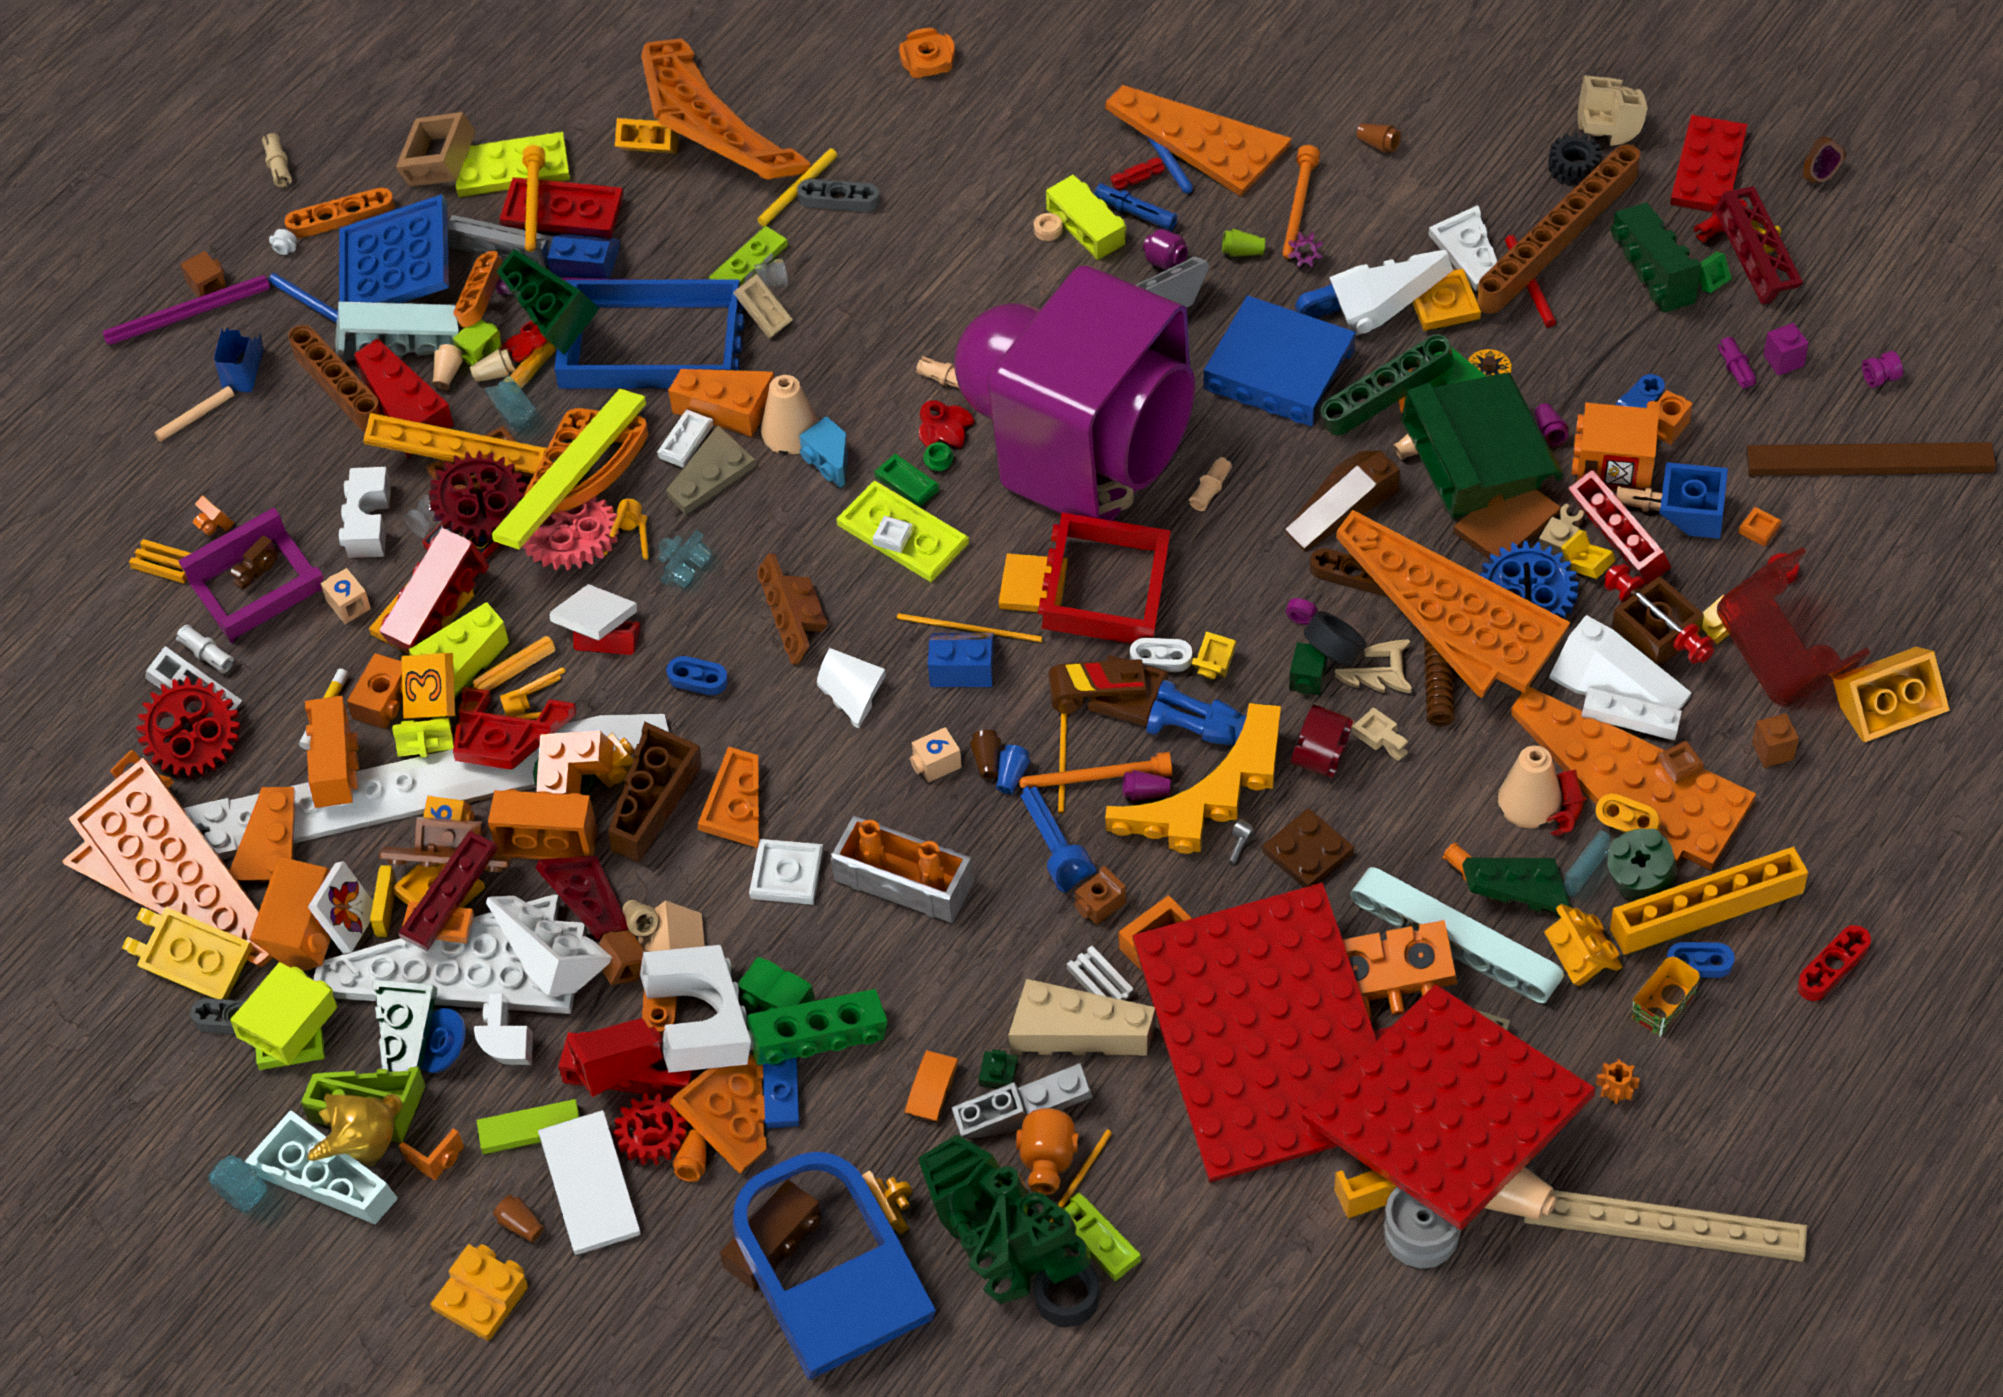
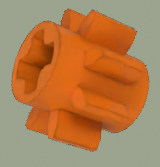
M1620 1059L1610 1065L1603 1063L1602 1074H1597L1596 1085L1603 1086L1601 1097L1607 1096L1609 1099L1614 1100L1615 1104L1625 1098L1632 1100L1633 1089L1638 1088L1640 1078L1632 1077L1635 1067L1622 1063Z

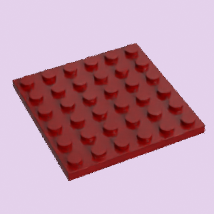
M1435 984L1302 1113L1303 1122L1462 1231L1595 1096V1087Z

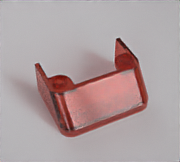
M1803 547L1762 567L1725 594L1717 604V615L1769 698L1779 705H1788L1833 682V677L1856 669L1871 653L1868 648H1865L1841 661L1834 649L1827 645H1816L1808 650L1804 647L1774 597L1780 595L1786 589L1788 584L1786 573L1791 571L1806 553Z

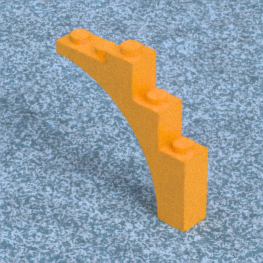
M1249 703L1241 734L1227 757L1212 773L1188 790L1158 802L1124 807L1107 806L1105 814L1106 831L1119 836L1140 834L1150 839L1168 837L1169 849L1182 854H1189L1193 851L1201 852L1205 817L1217 822L1237 820L1241 786H1247L1252 790L1273 789L1281 723V706Z

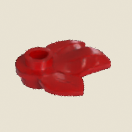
M532 320L521 327L520 334L512 336L499 348L500 351L508 349L509 352H512L511 359L513 362L527 359L535 349L542 348L548 343V340L544 338L540 329Z
M930 400L921 406L919 416L922 424L918 430V435L926 447L940 440L949 446L962 448L965 438L964 428L973 425L975 420L970 412L958 405L946 406L940 401ZM930 411H936L940 415L934 416L930 413Z

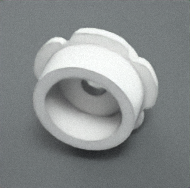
M278 229L275 231L274 236L269 238V242L273 244L272 249L278 254L287 255L288 252H295L297 238L290 231Z

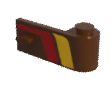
M1142 659L1064 663L1052 667L1048 672L1052 707L1063 714L1073 713L1083 704V697L1146 693Z

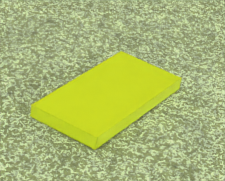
M875 480L836 519L839 527L929 582H932L969 544L968 536ZM884 516L911 523L913 526V531L901 553L873 545L872 538Z

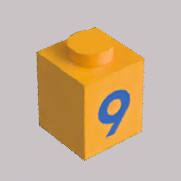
M427 796L423 817L474 821V811L471 810L472 806L464 800Z

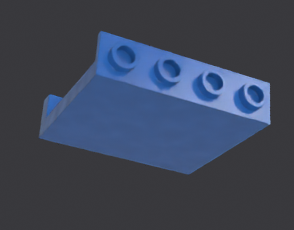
M1247 295L1204 368V389L1213 394L1222 395L1237 400L1239 403L1248 404L1263 409L1268 413L1277 414L1294 422L1313 427L1315 410L1345 358L1351 359L1355 351L1356 332Z

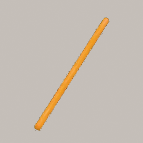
M897 614V619L979 633H994L997 636L1042 642V636L907 614Z
M1061 713L1059 772L1066 771L1067 714ZM1065 784L1059 785L1058 814H1064Z
M1107 1129L1063 1195L1058 1203L1060 1207L1064 1208L1112 1135L1110 1130Z

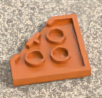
M750 1052L746 1065L708 1068L673 1096L670 1104L739 1174L750 1167L766 1151V1137H764L763 1122L765 1121L764 1095H762L763 1065H756L754 1056Z

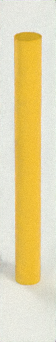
M830 148L757 218L759 224L763 227L768 225L798 195L797 187L802 181L815 179L838 157L836 151Z

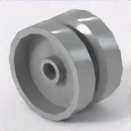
M1396 1187L1388 1198L1384 1222L1385 1243L1392 1255L1405 1265L1416 1268L1436 1267L1452 1256L1457 1249L1461 1230L1399 1187Z

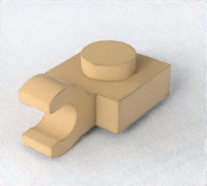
M1374 707L1353 725L1352 734L1374 750H1378L1383 745L1388 753L1398 761L1408 754V751L1403 748L1408 744V741L1403 736L1396 734L1397 723Z

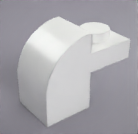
M489 993V1002L484 1003L483 1020L484 1023H487V1026H474L478 1044L488 1055L500 1063L507 1065H532L533 1031L527 1026H507L509 1000L502 993Z

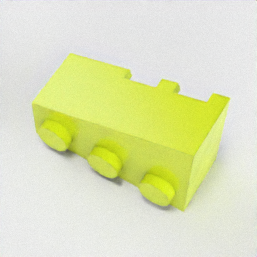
M486 602L410 648L409 652L410 656L453 653L455 699L463 687H470L472 685V679L482 668L486 669L509 644L504 621Z

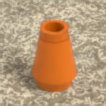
M697 1130L689 1131L688 1136L673 1160L674 1174L679 1179L687 1182L699 1180L700 1176L706 1171L707 1140Z

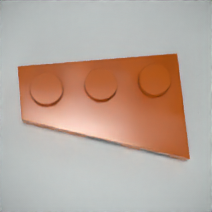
M728 746L699 819V831L758 848V755Z
M294 787L261 788L230 868V872L239 883H269L278 858L283 857L293 860L296 795Z

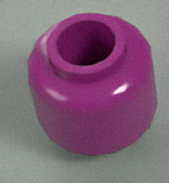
M1159 229L1152 235L1147 236L1143 244L1147 262L1164 270L1185 262L1188 255V247L1184 238L1164 229Z

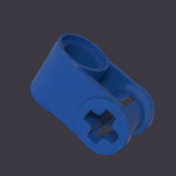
M1655 374L1644 375L1626 394L1620 397L1615 405L1647 408L1648 402H1657L1661 398L1665 389V383L1660 376Z

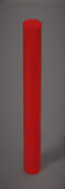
M1509 235L1504 240L1508 250L1518 243L1514 235ZM1534 278L1526 287L1545 326H1554L1556 324L1555 317L1536 278Z

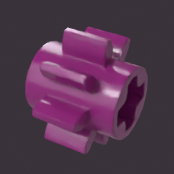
M1299 231V239L1297 241L1289 240V245L1294 247L1295 250L1291 251L1288 256L1289 258L1296 257L1298 259V267L1303 262H1308L1309 266L1313 267V259L1315 257H1323V254L1317 251V248L1323 245V241L1315 242L1313 231L1309 236H1303L1302 232ZM1306 243H1309L1313 252H1307L1305 255H1302L1299 246L1304 247Z

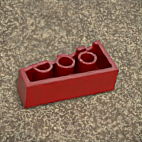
M378 338L354 354L360 376L365 385L377 397L383 416L448 429L454 426L449 404ZM404 452L407 458L413 455L411 453Z

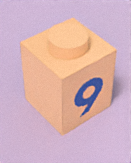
M347 568L331 575L321 583L326 602L344 624L349 623L371 609L366 591Z
M946 727L912 742L913 756L910 757L911 764L917 774L922 773L928 783L962 768L960 749Z

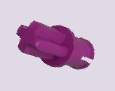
M1733 337L1722 339L1720 341L1722 345L1718 343L1717 349L1726 361L1725 367L1727 370L1734 374L1742 388L1747 389L1750 386H1754L1756 384L1755 375L1748 365L1749 359L1747 355L1741 353Z

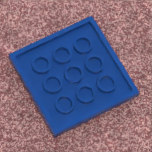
M442 194L339 228V302L401 304L449 288L447 200Z

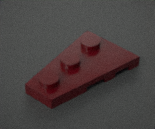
M596 855L541 859L538 861L535 869L597 940H601L604 934L629 930L626 918Z

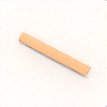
M229 386L225 387L155 431L156 438L162 442L235 396L234 392Z

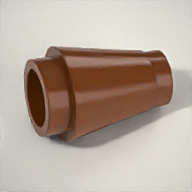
M1361 123L1356 134L1357 139L1384 153L1394 152L1401 140V132L1394 125Z
M511 1194L507 1195L493 1212V1216L498 1219L497 1224L527 1239L531 1243L536 1241L545 1229L520 1197L515 1198Z

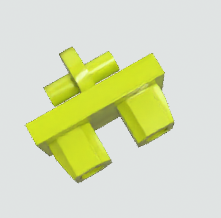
M433 717L432 720L414 722L413 720L402 721L401 724L393 725L392 728L398 757L420 754L421 758H427L429 753L451 750L454 746L449 718Z

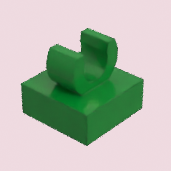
M1715 252L1700 262L1699 281L1704 292L1711 293L1732 279L1724 253Z

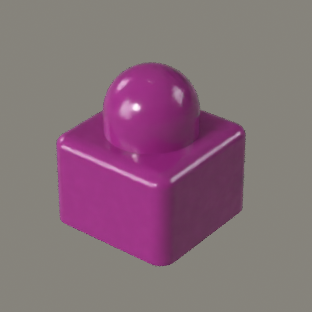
M1081 265L1075 268L1041 309L1028 304L1007 303L997 305L982 312L963 331L955 351L954 371L957 384L964 398L976 411L993 421L1001 484L1007 490L1058 513L1113 521L1121 511V507L1100 514L1099 506L1104 504L1098 501L1097 486L1110 481H1116L1133 489L1134 494L1137 490L1150 485L1162 473L1173 457L1191 416L1195 397V377L1190 368L1186 307L1088 265ZM1114 488L1106 491L1110 494V502L1123 498L1127 494V491L1123 488Z

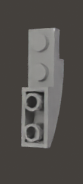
M1079 1063L1017 1088L1015 1083L1009 1084L954 1106L952 1110L961 1137L964 1139L979 1138L1021 1129L1026 1115L1034 1110L1052 1108L1064 1112V1108L1092 1098L1093 1095L1084 1069Z

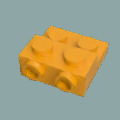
M468 1244L449 1269V1280L430 1305L433 1311L489 1342L528 1289L525 1275H523V1268L516 1262L507 1260L504 1264L495 1259L497 1256L489 1247L480 1244L478 1248H475Z

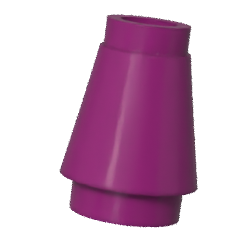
M1543 403L1537 406L1534 412L1536 421L1548 445L1558 446L1564 443L1568 437V425L1550 404Z
M1132 770V773L1125 772L1122 788L1123 798L1139 801L1169 797L1170 778H1163L1137 770Z

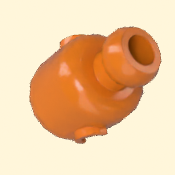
M1052 1108L1034 1110L1026 1115L1022 1128L1017 1129L1016 1150H1019L1023 1165L1032 1171L1028 1177V1185L1033 1192H1039L1043 1195L1055 1193L1060 1185L1058 1173L1064 1172L1071 1165L1074 1153H1078L1079 1133L1076 1132L1072 1118L1063 1111Z

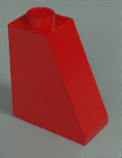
M643 1018L567 1039L576 1073L591 1097L600 1094L663 1059L660 1050L663 1040L655 1026L649 1028Z

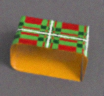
M1676 957L1665 959L1633 998L1632 1019L1661 1037L1696 994L1700 977L1699 972ZM1667 985H1678L1684 990L1685 997L1677 1005L1668 1004L1661 995L1664 987ZM1652 1007L1659 1008L1665 1012L1667 1017H1658L1647 1009Z

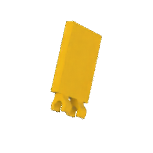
M142 907L136 919L149 927L155 928L148 944L146 945L127 937L122 946V949L140 958L137 966L212 999L227 1000L254 945L249 941L168 907H165L162 915Z

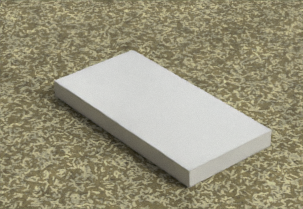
M602 1110L538 1130L574 1254L579 1255L641 1235L604 1111Z

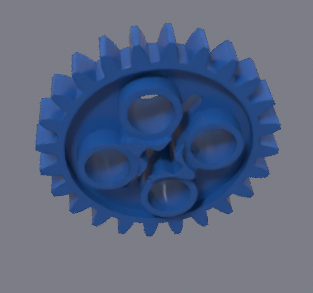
M1524 541L1523 548L1518 549L1517 545L1513 542L1511 543V551L1508 552L1505 548L1500 547V557L1490 554L1489 563L1482 564L1483 573H1478V575L1524 599V566L1528 565L1530 568V602L1565 620V613L1572 614L1573 603H1577L1578 594L1576 592H1578L1579 585L1578 582H1575L1576 571H1570V561L1562 562V552L1554 556L1552 555V546L1547 547L1543 551L1540 550V542H1537L1534 548H1529L1528 542ZM1539 572H1545V573H1547V574H1549V575H1547V576H1539V575H1537V573H1539ZM1507 573H1515V574H1517V576H1516V577H1508V576H1506L1505 574H1507ZM1546 599L1550 602L1547 604L1539 603L1538 600Z

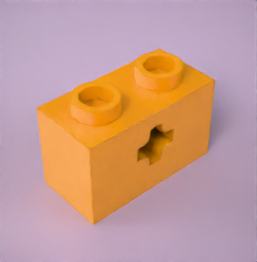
M617 118L615 147L627 151L678 154L679 133L658 123V121Z

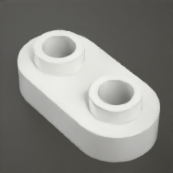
M1140 638L1133 642L1130 647V660L1142 659L1143 665L1168 672H1181L1189 668L1192 663V648L1186 641L1180 639Z

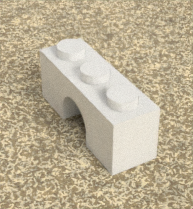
M386 467L350 468L349 480L344 481V495L347 498V503L342 504L341 508L344 528L339 529L340 546H345L348 558L384 557L387 532L382 515H369V513L377 509H389L391 483Z

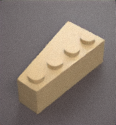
M1026 979L1008 1035L1010 1055H1022V1052H1038L1039 1055H1052V1052H1072L1073 1055H1086V1052H1103L1104 1055H1148L1156 1028L1155 1007Z

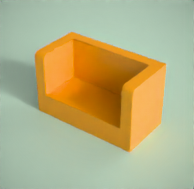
M1343 1170L1335 1172L1334 1191L1348 1219L1386 1206L1390 1194L1397 1187L1374 1170L1350 1179H1346Z

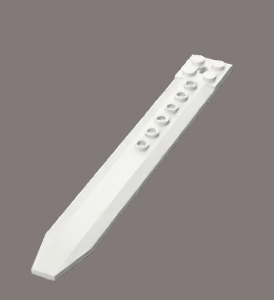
M665 714L600 715L566 723L556 733L601 731L606 736L613 733L620 740L625 737L635 749L642 735L641 730L644 721L668 731ZM539 748L513 770L455 761L453 749L430 754L427 758L417 757L356 771L358 789L353 790V803L315 808L309 782L290 786L296 790L294 843L424 814L427 796L464 800L467 803L493 798L494 790L506 791L508 789L524 791L536 788L533 769L534 763L539 757ZM259 794L233 800L225 798L183 809L199 830H209L204 836L221 860L235 857Z

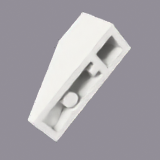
M166 646L146 670L145 678L160 689L161 684L165 685L168 689L173 688V679H176L179 686H182L186 677H189L192 685H195L197 680L202 678L204 688L213 682L216 686L214 693L223 689L226 693L223 701L226 699L233 700L234 705L229 710H236L242 702L240 698ZM193 701L188 706L198 711L202 706V702ZM208 713L206 717H212L213 713Z

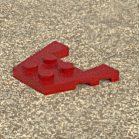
M463 687L461 692L462 704L459 706V725L456 726L453 746L454 759L458 762L513 770L540 747L541 734L556 733L576 715L575 703L549 699L538 719L529 720L484 713L491 701L490 691Z

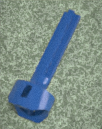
M1036 786L1031 789L1026 787L1023 789L1024 794L1021 795V798L1053 854L1047 862V870L1058 890L1067 893L1082 879L1096 873V868L1084 847L1068 844Z

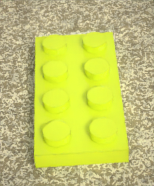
M563 132L470 146L456 181L458 197L509 190L512 177L527 179L528 169L524 166L522 157L523 150L530 145H537L545 150V164L539 170V180L557 182L570 180Z

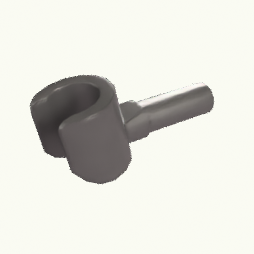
M1240 819L1232 830V835L1237 837L1238 840L1228 860V863L1231 865L1236 864L1245 844H1249L1254 838L1252 825L1243 819Z

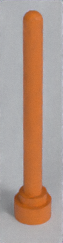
M1303 145L1298 149L1296 161L1300 172L1282 252L1285 259H1291L1288 254L1295 250L1294 247L1289 245V240L1297 241L1311 170L1318 166L1320 160V150L1312 145Z
M1170 752L1156 753V756L1150 757L1151 760L1025 776L1020 779L1019 785L1023 789L1026 787L1031 789L1034 786L1039 788L1124 777L1125 772L1132 773V770L1152 773L1163 778L1172 777Z

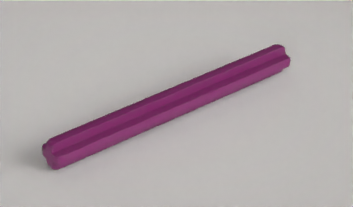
M261 275L103 331V337L107 345H112L267 291L270 285L267 277Z

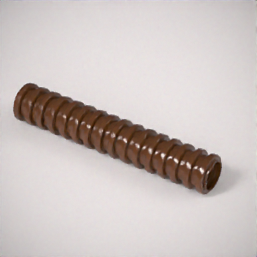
M1424 637L1426 720L1433 726H1447L1455 719L1453 668Z

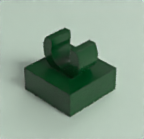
M995 1049L992 1052L985 1051L978 1078L979 1086L999 1089L1014 1083L1018 1056Z

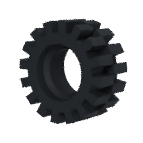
M1573 133V137H1570L1569 134H1564L1563 139L1560 137L1556 138L1555 143L1551 144L1548 170L1551 172L1553 179L1558 177L1557 182L1561 184L1564 180L1567 181L1566 186H1571L1572 182H1576V186L1580 184L1601 163L1602 151H1600L1601 147L1599 144L1595 145L1596 140L1591 138L1588 141V135L1585 134L1580 138L1578 133ZM1578 157L1583 159L1584 161L1570 162L1566 160V158Z

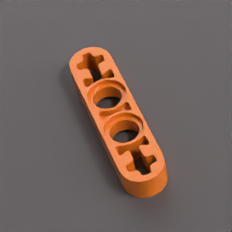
M376 188L292 211L286 215L284 223L286 230L293 233L297 239L393 211L395 203L390 190ZM352 206L361 207L357 212H347V209ZM329 213L333 215L328 220L319 219L323 214Z
M497 251L484 253L477 258L453 311L461 327L474 325L484 315L500 277L496 271L503 263Z

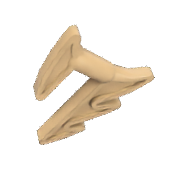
M1407 639L1389 641L1364 649L1365 657H1390V667L1336 669L1335 677L1354 688H1359L1360 681L1373 690L1384 693L1385 686L1381 684L1382 682L1394 690L1411 693L1412 687L1405 680L1403 673L1402 655L1403 651L1410 647V641Z

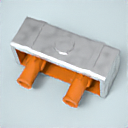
M857 816L852 817L831 856L835 881L851 886V889L862 890L925 913L926 916L931 918L936 917L950 923L954 922L974 883L972 857L938 846L933 841H924L882 826L874 820H865Z

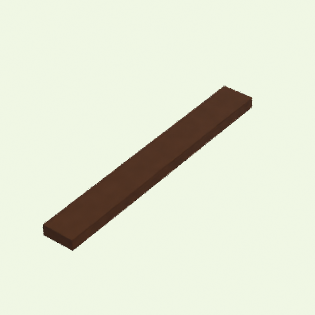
M1992 442L1747 445L1746 448L1749 476L1994 473L1996 468Z

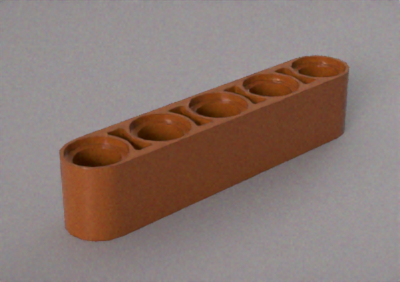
M298 325L290 330L288 339L296 361L356 426L365 432L370 413L382 415L377 397L310 326Z

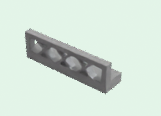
M452 215L450 220H448V247L482 255L489 251H497L501 259H506L511 251L516 249L542 267L546 268L548 265L547 257L553 241L551 236L537 233L536 250L530 253L525 250L524 230Z

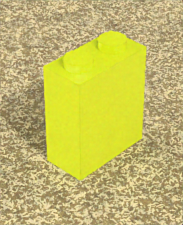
M279 962L234 1014L230 1022L237 1038L289 1066L338 1007L333 996V989L322 980L316 982L307 977L298 967L292 966L290 968Z

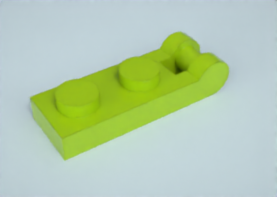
M1077 1193L1070 1199V1204L1064 1210L1070 1214L1072 1219L1079 1214L1084 1216L1078 1222L1073 1219L1077 1229L1076 1235L1085 1241L1091 1251L1090 1256L1114 1281H1117L1141 1261V1254L1082 1194Z

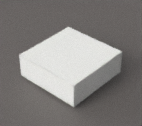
M884 516L872 538L873 545L901 553L913 531L912 524Z

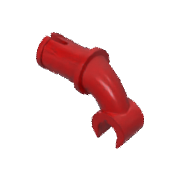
M1576 769L1557 774L1564 800L1562 807H1565V810L1549 816L1546 820H1556L1560 823L1559 829L1550 833L1553 836L1568 833L1574 828V823L1580 817L1584 802L1587 800V797H1583Z

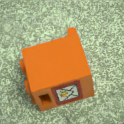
M1650 401L1647 403V408L1585 402L1584 415L1578 414L1576 432L1578 433L1575 434L1574 456L1578 457H1573L1571 475H1577L1578 481L1593 470L1606 486L1617 492L1618 486L1638 490L1651 488L1656 455L1659 404L1656 401Z

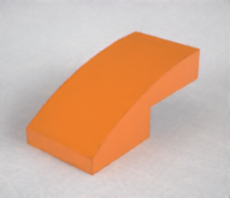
M926 1050L907 1101L906 1114L939 1122L947 1091L950 1092L959 1061L958 1058Z

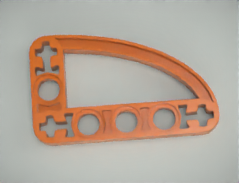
M575 408L565 413L524 496L553 465L554 462L552 461L558 459L571 444L561 442L568 439L575 440L599 413V410ZM636 415L615 439L614 442L623 443L615 455L594 475L575 486L551 514L573 509L591 500L609 487L628 468L648 437L647 423L643 417Z

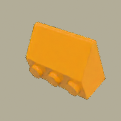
M1916 646L1832 678L1840 708L1863 742H1868L1950 711L1936 656L1932 650Z

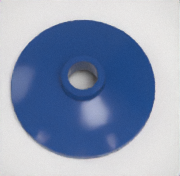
M443 1008L433 1013L422 1065L423 1070L430 1073L441 1072L447 1069L458 1057L465 1039V1024L458 1012L449 1008Z

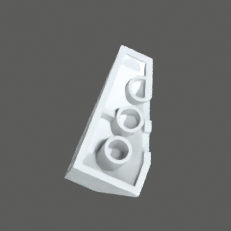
M1445 249L1413 255L1408 261L1395 263L1392 259L1384 261L1383 266L1368 268L1367 264L1356 266L1330 277L1349 329L1355 331L1357 336L1384 324L1450 274L1453 268Z
M516 896L487 898L486 903L524 969L530 979L542 989L544 994L558 997L561 994L576 993L611 962L612 956L596 942L586 936L581 937V940L568 933L570 927L563 923L556 924L544 920V912Z

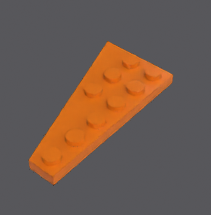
M1122 85L1105 104L1107 111L1240 197L1289 148L1292 141L1290 137Z

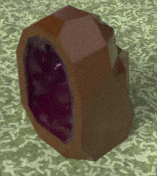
M1826 136L1819 137L1805 158L1803 167L1804 179L1809 183H1822L1832 178L1847 156L1846 151L1834 140Z

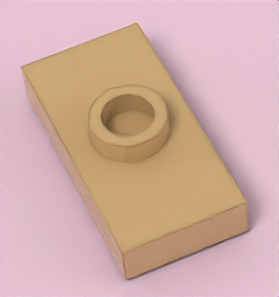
M758 274L733 292L768 338H771L793 320Z

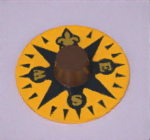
M1480 350L1468 359L1470 363L1486 376L1511 373L1512 366L1509 358L1497 350Z

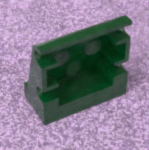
M1501 373L1433 388L1429 382L1407 390L1401 421L1451 519L1487 507L1488 502L1497 495L1502 494L1504 500L1538 489L1542 481L1549 476L1554 475L1557 481L1563 479L1564 473L1510 373Z

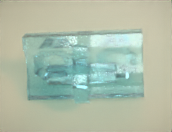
M511 376L505 378L497 386L485 389L487 397L509 426L514 428L516 432L531 425L530 419L537 416L535 407Z
M696 529L682 547L680 545L683 539L680 536H676L673 540L663 538L658 543V547L662 552L658 559L663 563L671 559L664 567L665 573L660 577V581L667 585L672 580L686 588L696 572L685 563L690 559L702 568L708 562L712 551L701 542L704 536Z

